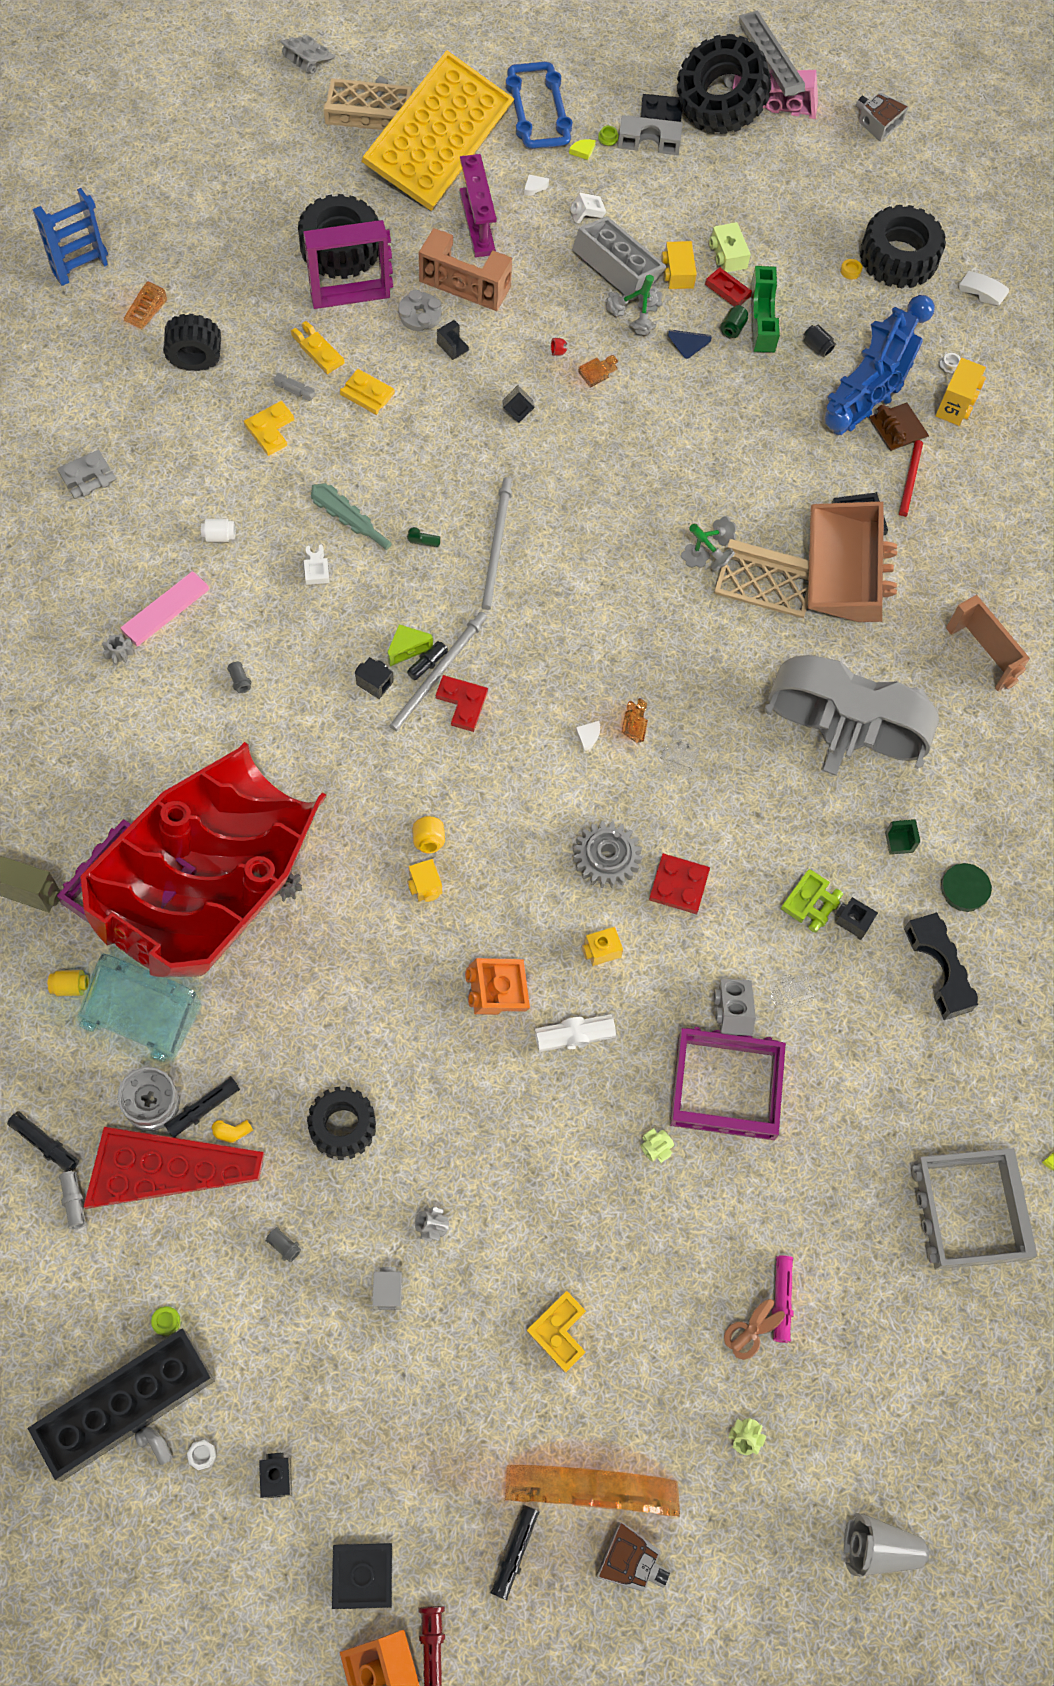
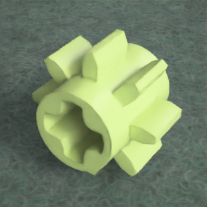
M653 1128L643 1135L642 1139L645 1142L640 1146L650 1161L653 1162L655 1159H658L662 1163L671 1156L672 1151L670 1149L674 1146V1143L664 1130L657 1133Z
M751 1418L744 1419L743 1421L737 1419L728 1438L734 1440L733 1449L743 1455H750L752 1453L757 1455L760 1447H763L766 1440V1435L760 1434L763 1426Z

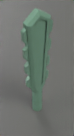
M326 483L312 485L311 499H313L315 505L320 508L324 507L326 512L332 517L337 516L339 522L351 526V530L356 534L361 533L362 535L369 536L385 550L391 547L392 543L374 529L371 519L366 515H361L360 509L355 505L351 506L349 500L343 495L340 496L338 490L332 485H327Z

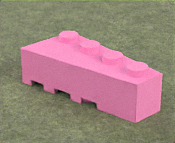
M797 70L805 82V91L799 92L794 96H785L770 73V97L768 103L763 105V108H767L774 113L786 111L791 112L793 116L805 114L809 115L811 119H816L818 107L816 70ZM738 75L734 77L733 89L741 80V77Z

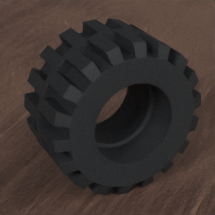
M190 313L189 315L180 314L179 317L174 316L172 320H168L164 332L163 354H165L167 360H170L172 365H176L180 369H186V371L208 370L209 367L216 366L220 359L221 330L216 323H212L211 319L204 318L202 315L197 316Z
M340 1086L334 1087V1092H329V1089L324 1091V1096L322 1098L317 1096L315 1105L310 1106V1115L307 1116L308 1130L311 1140L317 1146L319 1152L326 1153L327 1157L333 1159V1156L337 1157L338 1160H344L346 1156L352 1159L355 1158L356 1153L362 1154L365 1152V1147L371 1145L372 1137L376 1133L375 1113L367 1097L364 1098L362 1092L358 1090L353 1092L351 1087H346L345 1090H341ZM345 1110L355 1114L358 1124L350 1134L335 1136L327 1131L326 1122L333 1113Z

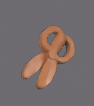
M768 1299L761 1303L753 1312L749 1324L736 1322L726 1330L724 1335L725 1345L733 1349L736 1358L742 1360L752 1358L760 1349L761 1342L758 1335L772 1331L783 1321L785 1317V1312L779 1311L766 1318L774 1305V1300ZM744 1328L745 1330L732 1342V1334L737 1329ZM753 1339L754 1344L748 1352L741 1353L740 1350Z

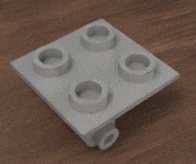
M308 35L280 40V43L284 45L282 48L284 57L298 67H301L308 74L315 73L316 62L336 57L329 52L328 48L319 45L314 41V38Z

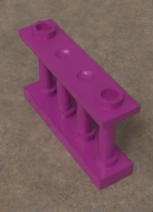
M481 154L460 156L466 187L459 188V193L474 257L490 256L491 252L496 251L489 223L497 222L482 157Z

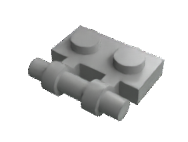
M99 449L57 468L68 489L77 486L70 490L74 499L82 495L85 497L90 494V491L99 487L105 488L109 486L110 482L116 480L113 472L104 475V473L110 471V468ZM96 477V479L85 483L86 481Z

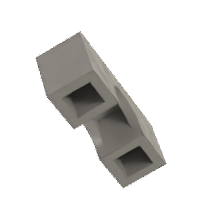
M622 115L618 148L638 151L640 142L643 140H653L659 146L658 153L679 155L683 122Z

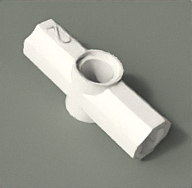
M611 1014L589 1019L573 1017L562 1021L561 1024L535 1029V1038L539 1052L564 1047L567 1049H576L575 1046L582 1048L589 1045L590 1042L616 1037L615 1024Z

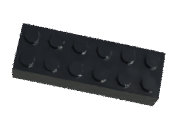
M182 1328L27 1429L54 1480L63 1482L142 1430V1428L153 1423L215 1382V1379L188 1332Z

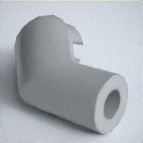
M144 1427L142 1431L135 1434L139 1447H144L149 1443L160 1465L167 1463L173 1458L164 1438L151 1427Z

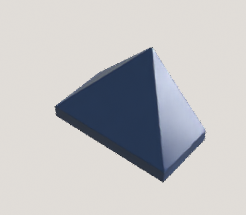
M668 329V336L685 359L692 357L712 340V336L708 334Z

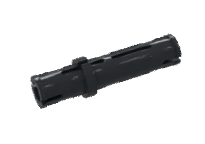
M231 1076L228 1077L227 1080L208 1092L190 1107L188 1105L185 1106L183 1112L164 1124L165 1128L173 1138H176L177 1135L192 1124L196 1126L200 1123L199 1119L237 1091H240L239 1086Z
M17 1111L16 1115L13 1114L9 1118L7 1125L44 1154L43 1157L46 1160L53 1161L65 1172L73 1171L77 1167L79 1159L66 1151L59 1140L50 1138L20 1111Z
M522 1505V1510L504 1558L499 1560L498 1566H500L490 1594L508 1601L517 1574L520 1575L521 1568L519 1566L540 1514L539 1511Z

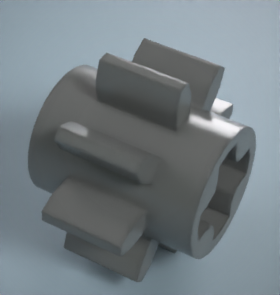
M290 872L286 881L290 882V884H287V887H282L276 893V895H281L283 902L289 897L295 900L296 891H302V885L298 883L301 880L300 874L294 876Z

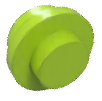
M607 125L600 130L598 134L600 143L611 146L618 142L619 135L615 127Z

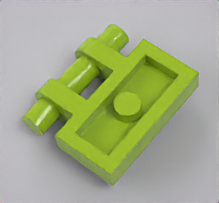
M808 869L782 905L781 910L800 923L808 916L812 919L811 924L808 926L809 930L817 933L820 927H824L828 922L827 917L832 910H836L840 905L839 900L843 896V892L835 889L830 894L826 891L830 882L811 869ZM818 899L824 902L820 911L813 907Z

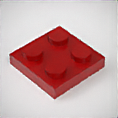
M663 853L649 901L697 915L711 867Z

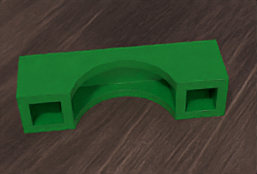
M755 266L753 272L751 299L754 352L775 353L780 337L779 318L775 317L777 267Z

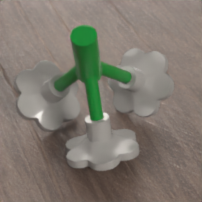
M724 516L720 520H715L713 531L703 532L697 524L690 525L689 530L697 538L696 545H686L685 551L681 553V558L686 561L688 567L693 568L697 566L702 568L710 558L709 552L705 551V547L701 542H704L712 551L711 554L715 561L711 564V568L714 571L724 567L734 556L735 552L731 548L722 553L718 547L715 548L707 539L708 536H713L722 546L727 545L730 539L735 540L737 526L734 522H731L729 517Z

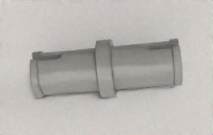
M68 1171L59 1175L63 1192L61 1202L62 1206L66 1208L68 1228L75 1230L87 1225L82 1206L84 1196L79 1190L77 1172Z

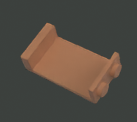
M978 595L959 604L946 629L953 635L966 627L1004 672L995 689L999 691L1004 687L1007 689L1012 688L1018 683L1019 680L1017 678L1025 672V666L1030 657Z

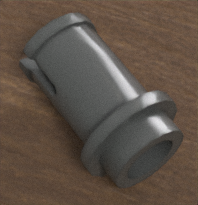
M235 661L230 663L227 668L233 680L232 687L238 693H245L251 688V680L247 678L242 663Z
M278 1227L273 1229L266 1237L265 1241L282 1255V1260L292 1262L301 1252V1249L298 1247L299 1243L292 1242Z

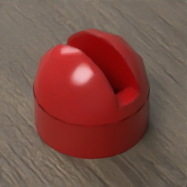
M552 338V356H561L566 353L567 348H564V345H567V342L564 339Z

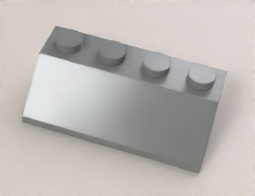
M608 216L579 228L572 248L580 258L591 265L625 296L641 289L646 275L654 277V284L667 267Z

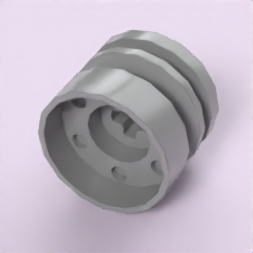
M142 1067L133 1070L124 1077L118 1089L117 1100L120 1110L134 1127L142 1131H156L164 1128V1124L175 1118L179 1111L180 1099L177 1089L170 1077L158 1068ZM151 1096H153L156 1101V1104L151 1103L150 1106L147 1107L146 1103L144 1102L145 1099L150 1100Z

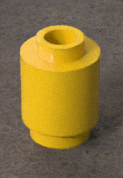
M57 970L48 976V991L57 997L83 996L84 991L89 988V977L84 974L83 970Z

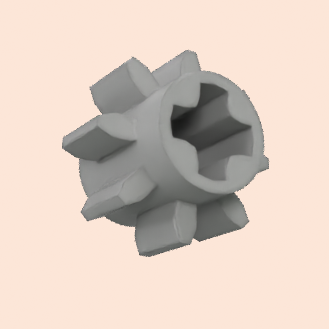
M122 633L113 636L109 635L107 642L102 643L105 650L103 652L105 659L112 658L115 665L117 662L122 661L126 663L128 655L134 654L130 638L124 640Z
M434 1206L432 1208L425 1207L424 1211L418 1213L415 1219L416 1231L422 1232L420 1239L430 1242L432 1240L439 1241L440 1237L447 1233L449 1221L448 1217L442 1215L444 1209Z

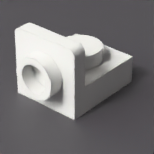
M579 193L570 207L574 221L578 224L581 223L585 215L603 218L606 214V209L599 196Z

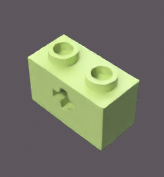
M738 223L713 227L712 236L709 237V245L711 250L714 249L716 253L717 265H721V268L726 272L747 269L751 254Z

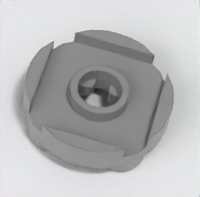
M419 290L410 291L409 295L401 300L398 307L402 324L413 331L434 328L441 320V301L433 295L420 292ZM423 309L425 313L416 314V310Z

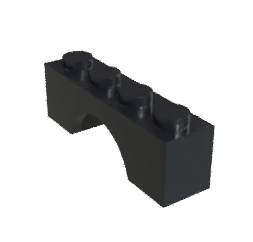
M937 912L910 920L905 926L904 931L913 951L923 952L932 956L940 964L944 973L943 987L934 996L943 1020L972 1012L979 1005L978 995L975 989L971 988L967 980V970L958 960L957 948L953 942H950L944 920L940 919Z

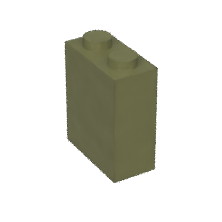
M0 855V896L50 913L52 906L58 904L59 899L57 895L60 893V889L50 872Z

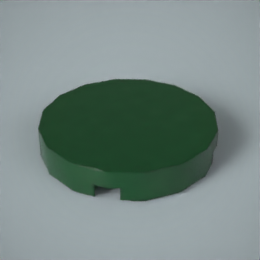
M956 864L947 870L941 880L942 895L944 894L946 902L959 911L972 912L987 903L991 896L992 885L988 875L981 868L973 864Z

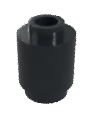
M819 324L816 326L811 325L804 333V342L818 355L821 354L825 357L836 346L834 338Z

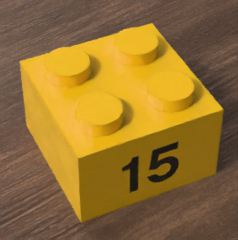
M961 357L935 417L958 426L961 425L963 419L968 420L973 409L971 406H974L980 393L976 389L981 390L986 380V377L982 376L986 367Z

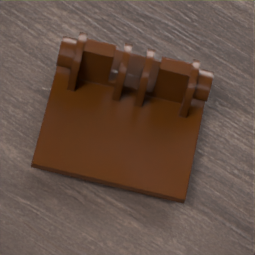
M907 402L893 408L882 404L877 408V414L869 416V419L890 451L911 444L916 440L929 437V434Z

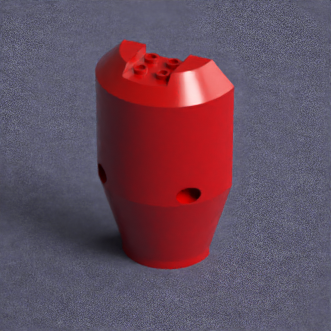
M244 742L238 749L163 791L80 876L84 913L89 924L107 946L115 944L132 959L147 967L152 976L199 977L205 975L284 886L319 806L324 802L326 794L322 792L315 802L299 801L284 794L262 775L252 760L249 744ZM180 857L195 867L197 872L192 875L181 872L184 867L176 861V858ZM164 891L176 892V895L161 909Z

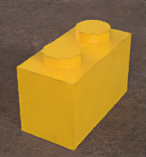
M692 241L666 242L665 251L661 253V262L667 266L664 271V281H668L669 289H694L697 273Z

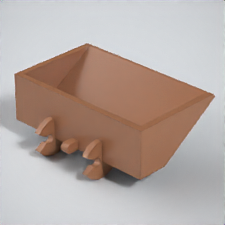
M884 502L811 505L808 609L856 622L883 621V597L897 594V590L894 589L897 588V583L887 580L883 581V573L894 571V565L883 564V559L897 555V551L894 550L897 549V544L884 541Z

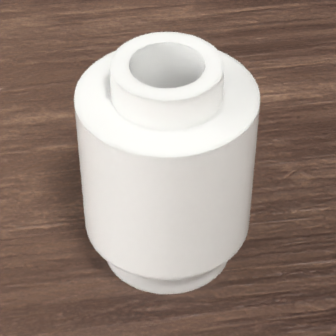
M205 519V523H201V536L206 538V542H229L230 540H235V521H229V519Z

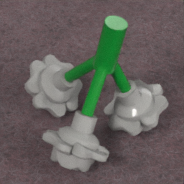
M646 275L642 288L634 293L620 297L618 292H610L606 301L608 312L616 317L619 315L624 316V311H626L625 304L630 299L638 296V307L642 308V312H640L639 319L630 323V326L635 329L636 334L640 335L650 334V331L656 327V324L648 319V312H656L657 307L662 306V293L658 292L656 287L651 288L654 281L652 275Z

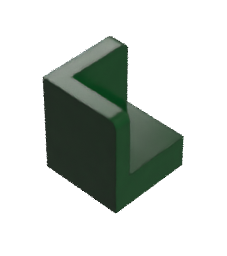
M916 819L892 821L885 831L889 855L914 853L920 844Z

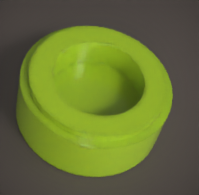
M169 1306L160 1307L151 1318L153 1330L161 1336L174 1334L181 1323L179 1313Z

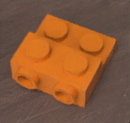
M476 958L467 967L465 978L468 983H471L472 989L468 996V1003L470 1007H474V1014L498 1015L502 1011L526 1012L530 1009L524 959Z

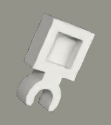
M319 545L317 553H312L310 546H307L306 555L309 560H304L306 585L330 583L327 558H323V546Z

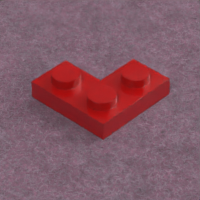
M443 675L435 698L457 705L451 726L474 732L488 694V688Z

